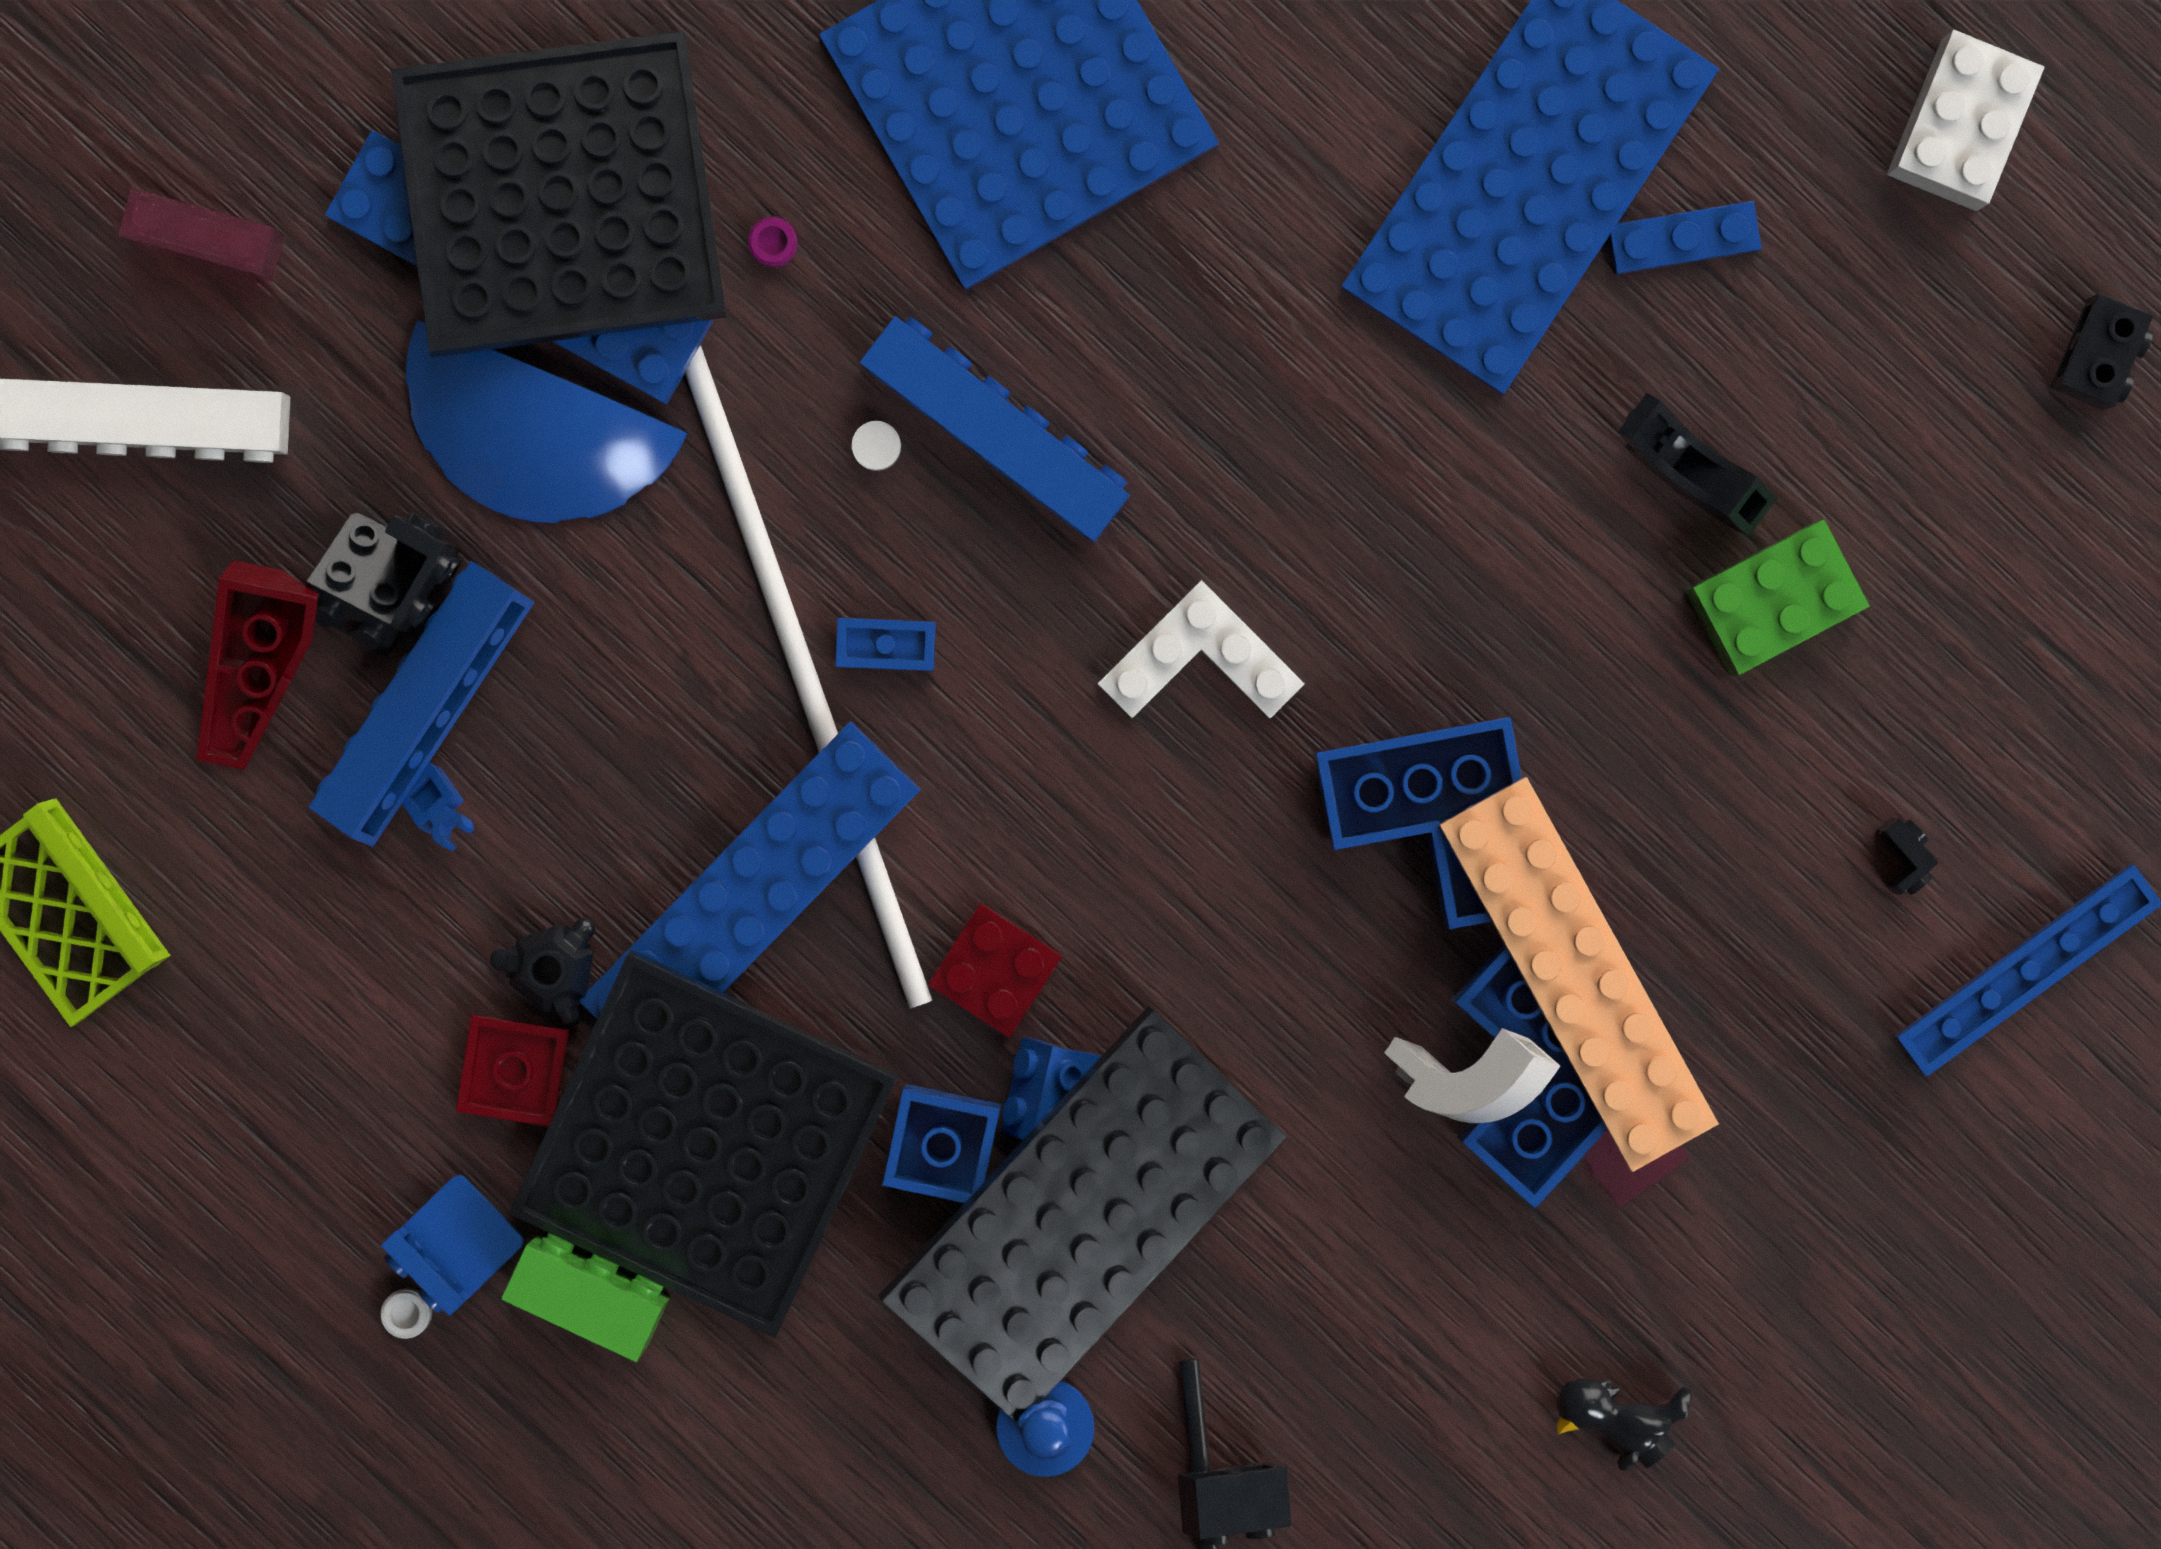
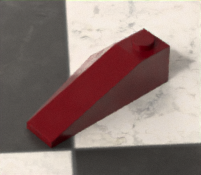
M233 560L219 578L196 758L198 761L243 770L246 768L313 641L319 594L283 570Z

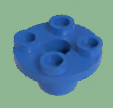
M1062 1380L1039 1404L1029 1406L1020 1416L1018 1423L1001 1408L999 1410L997 1437L1000 1447L1014 1466L1031 1475L1050 1477L1071 1470L1083 1460L1093 1441L1094 1419L1089 1403L1078 1389Z

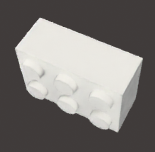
M1952 30L1939 44L1887 175L1974 211H1978L1988 205L2032 100L2044 66L1959 31Z

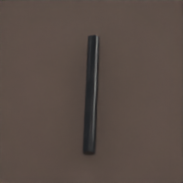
M1199 1359L1180 1360L1191 1472L1210 1470ZM1198 1539L1199 1549H1218V1545H1201L1200 1539Z

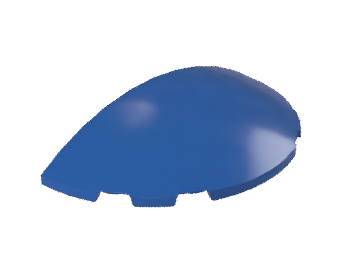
M419 320L416 322L407 355L406 383L408 384L411 404L410 413L417 434L425 450L429 451L449 481L476 502L498 513L516 519L540 523H558L560 520L582 517L594 518L609 513L625 505L630 497L641 491L646 485L655 483L670 466L688 433L637 410L492 349L431 358L426 324Z

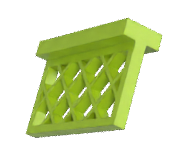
M55 798L36 804L23 814L24 817L0 835V850L6 846L5 855H0V863H4L0 889V931L68 1025L73 1027L171 955ZM28 828L40 843L38 861L15 857L17 837ZM50 857L55 864L48 863V858ZM14 865L37 869L34 895L11 891ZM47 871L62 873L69 883L67 900L44 897ZM77 896H79L83 903L77 902ZM10 899L33 903L30 928L15 926L8 917ZM43 905L66 908L63 934L40 930ZM76 910L91 913L98 922L96 940L73 936ZM106 935L109 937L112 943L106 942ZM23 936H29L28 943ZM39 938L62 942L59 968L45 966L37 957ZM72 944L94 948L91 974L69 970ZM104 950L119 952L131 970L121 978L102 976ZM51 975L57 976V983ZM67 978L90 982L88 1002L78 1010L75 1009L65 995ZM100 984L110 985L99 993Z

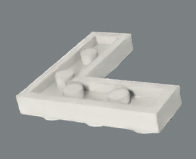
M1202 580L1098 683L1131 718L1200 650L1269 719L1304 685L1288 666Z

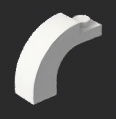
M1503 1028L1484 1055L1474 1065L1457 1073H1451L1422 1046L1396 1037L1384 1052L1398 1065L1395 1071L1396 1074L1411 1085L1404 1096L1406 1099L1422 1109L1467 1123L1493 1122L1513 1115L1523 1109L1543 1091L1560 1067L1556 1061L1529 1038Z

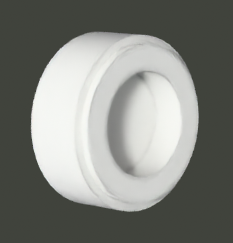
M871 421L863 424L855 432L852 439V451L860 465L872 471H881L891 467L898 460L901 452V441L898 433L892 426L882 421Z
M402 1288L393 1292L384 1301L381 1308V1320L385 1329L393 1336L403 1339L412 1338L419 1335L429 1325L432 1309L419 1296V1290Z

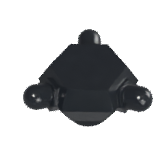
M581 918L571 928L567 925L563 928L557 924L516 940V945L511 946L510 950H495L490 956V964L494 969L506 972V977L510 978L509 985L543 1013L548 1011L551 1014L556 1013L563 1026L574 1027L581 1018L577 1005L581 1004L579 1000L585 997L588 989L593 952L588 949L591 945L587 942L595 933V924L588 918Z

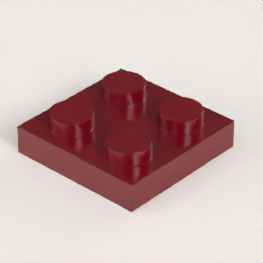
M980 903L928 983V986L1010 1038L1063 955L983 903Z
M478 1014L471 1015L456 1112L549 1127L559 1104L570 1029Z

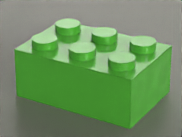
M1825 520L1814 522L1685 590L1729 676L1740 675L1870 607Z
M548 1233L546 1238L538 1234L526 1245L501 1300L637 1363L646 1350L671 1297L661 1292L664 1286L639 1274L633 1279L618 1272L617 1270L620 1265L594 1253L591 1258H588L573 1251L575 1244L551 1233Z

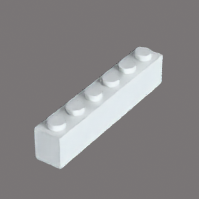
M0 379V450L29 451L30 442L48 443V452L70 454L78 453V445L97 446L96 454L126 456L127 447L146 448L145 456L156 458H175L176 449L195 450L194 458L201 460H224L225 452L244 453L243 461L273 463L274 454L288 455L290 396L283 392Z

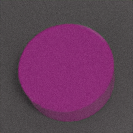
M767 217L758 221L752 227L748 237V245L751 254L757 262L766 267L777 268L786 265L793 259L797 252L798 239L793 227L787 221L778 217Z

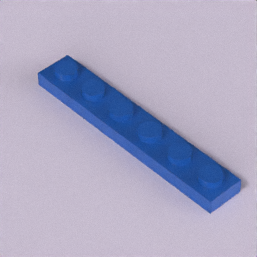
M2129 864L1894 1036L1922 1076H1929L2159 908L2161 900L2137 867Z

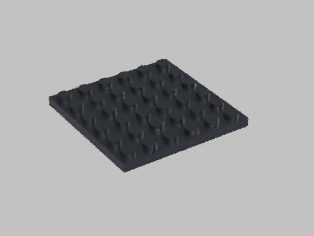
M685 31L391 69L431 358L727 318Z
M630 950L509 1214L776 1338L899 1075L638 952Z

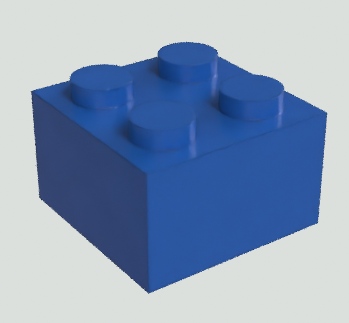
M906 1084L902 1091L882 1186L965 1203L986 1180L1002 1104Z

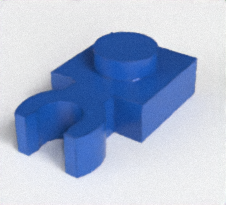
M430 762L402 802V805L419 829L429 834L432 833L433 840L450 851L456 848L450 837L451 831L455 826L469 834L474 831L472 821L468 817L454 811L464 802L463 798L442 768Z

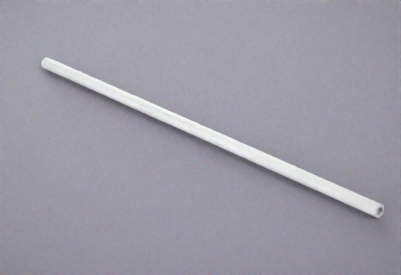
M700 345L685 375L820 753L838 732ZM874 838L856 856L908 1006L913 1008L932 1001L876 839Z

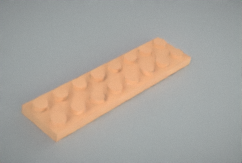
M1524 777L1439 824L1442 833L1629 1170L1634 1172L1718 1125L1717 1119L1528 778Z

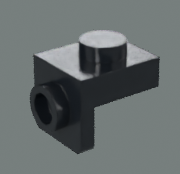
M1890 818L1876 831L1907 868L1886 887L1892 894L1901 895L1907 891L1909 895H1913L1933 878L1929 871L1938 862L1924 846L1929 841L1927 836L1912 820L1908 819L1904 823L1900 818Z

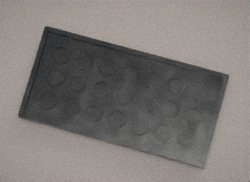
M1148 1006L878 1296L891 1310L1018 1423L1024 1411L1033 1404H1039L1286 1136L1155 1010Z

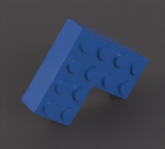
M1511 717L1313 753L1328 838L1332 850L1427 833L1444 927L1454 929L1491 922L1490 917L1442 833L1439 824L1522 779Z
M1502 943L1451 1000L1493 1039L1496 1038L1502 1028L1525 1036L1556 1061L1560 1067L1543 1091L1523 1109L1497 1121L1469 1123L1457 1138L1530 1205L1536 1208L1607 1129L1506 946Z

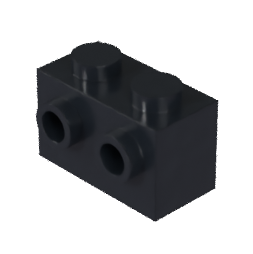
M2101 293L2088 298L2050 388L2103 411L2115 407L2117 402L2123 403L2134 383L2135 377L2129 374L2136 357L2142 358L2151 344L2154 332L2148 328L2153 315Z
M1262 1462L1178 1474L1182 1532L1200 1539L1201 1545L1226 1544L1230 1542L1229 1535L1246 1533V1538L1249 1539L1269 1538L1275 1536L1276 1528L1292 1526L1287 1467L1271 1462Z

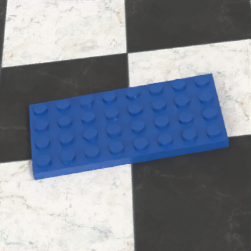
M1531 0L1346 278L1341 289L1500 395H1504L1720 68L1618 0Z

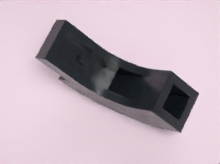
M1648 393L1645 394L1636 408L1628 414L1625 423L1617 432L1627 442L1625 448L1655 475L1705 512L1746 537L1751 535L1777 499L1758 476L1726 459L1702 442L1675 417L1661 400Z

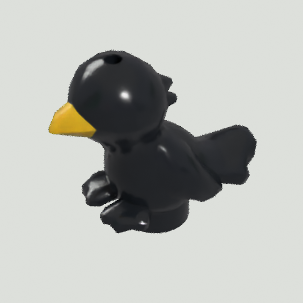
M1577 1378L1567 1382L1562 1387L1557 1402L1560 1415L1556 1424L1557 1435L1579 1429L1595 1430L1602 1433L1617 1450L1622 1452L1617 1462L1621 1471L1628 1470L1637 1460L1645 1468H1649L1661 1460L1674 1447L1675 1442L1667 1434V1431L1672 1424L1689 1416L1692 1399L1691 1390L1682 1387L1668 1403L1659 1406L1644 1403L1616 1404L1613 1398L1618 1395L1621 1389L1619 1387L1612 1388L1610 1380L1597 1381L1591 1378Z

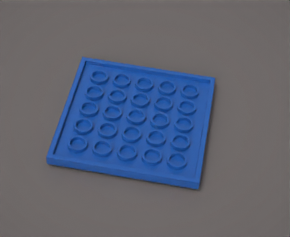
M877 0L819 34L965 291L1219 145L1217 138L1137 0Z

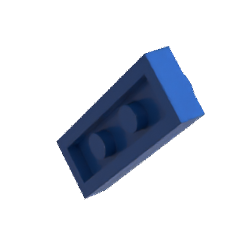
M1754 201L1619 223L1609 235L1615 275L1743 254L1762 249Z

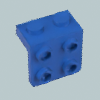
M1022 1037L1020 1050L1014 1058V1076L1009 1097L1005 1101L1002 1110L1003 1123L1001 1132L1024 1140L1102 1055L1066 1049L1042 1040Z
M457 1175L447 1182L413 1217L380 1246L387 1252L384 1256L387 1264L403 1278L409 1274L422 1288L418 1292L422 1300L436 1313L444 1310L450 1316L523 1246L524 1238L465 1176Z

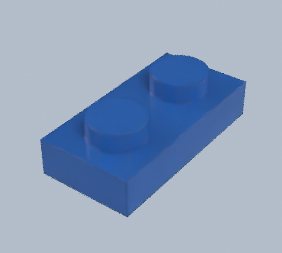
M838 618L835 667L934 671L936 622Z

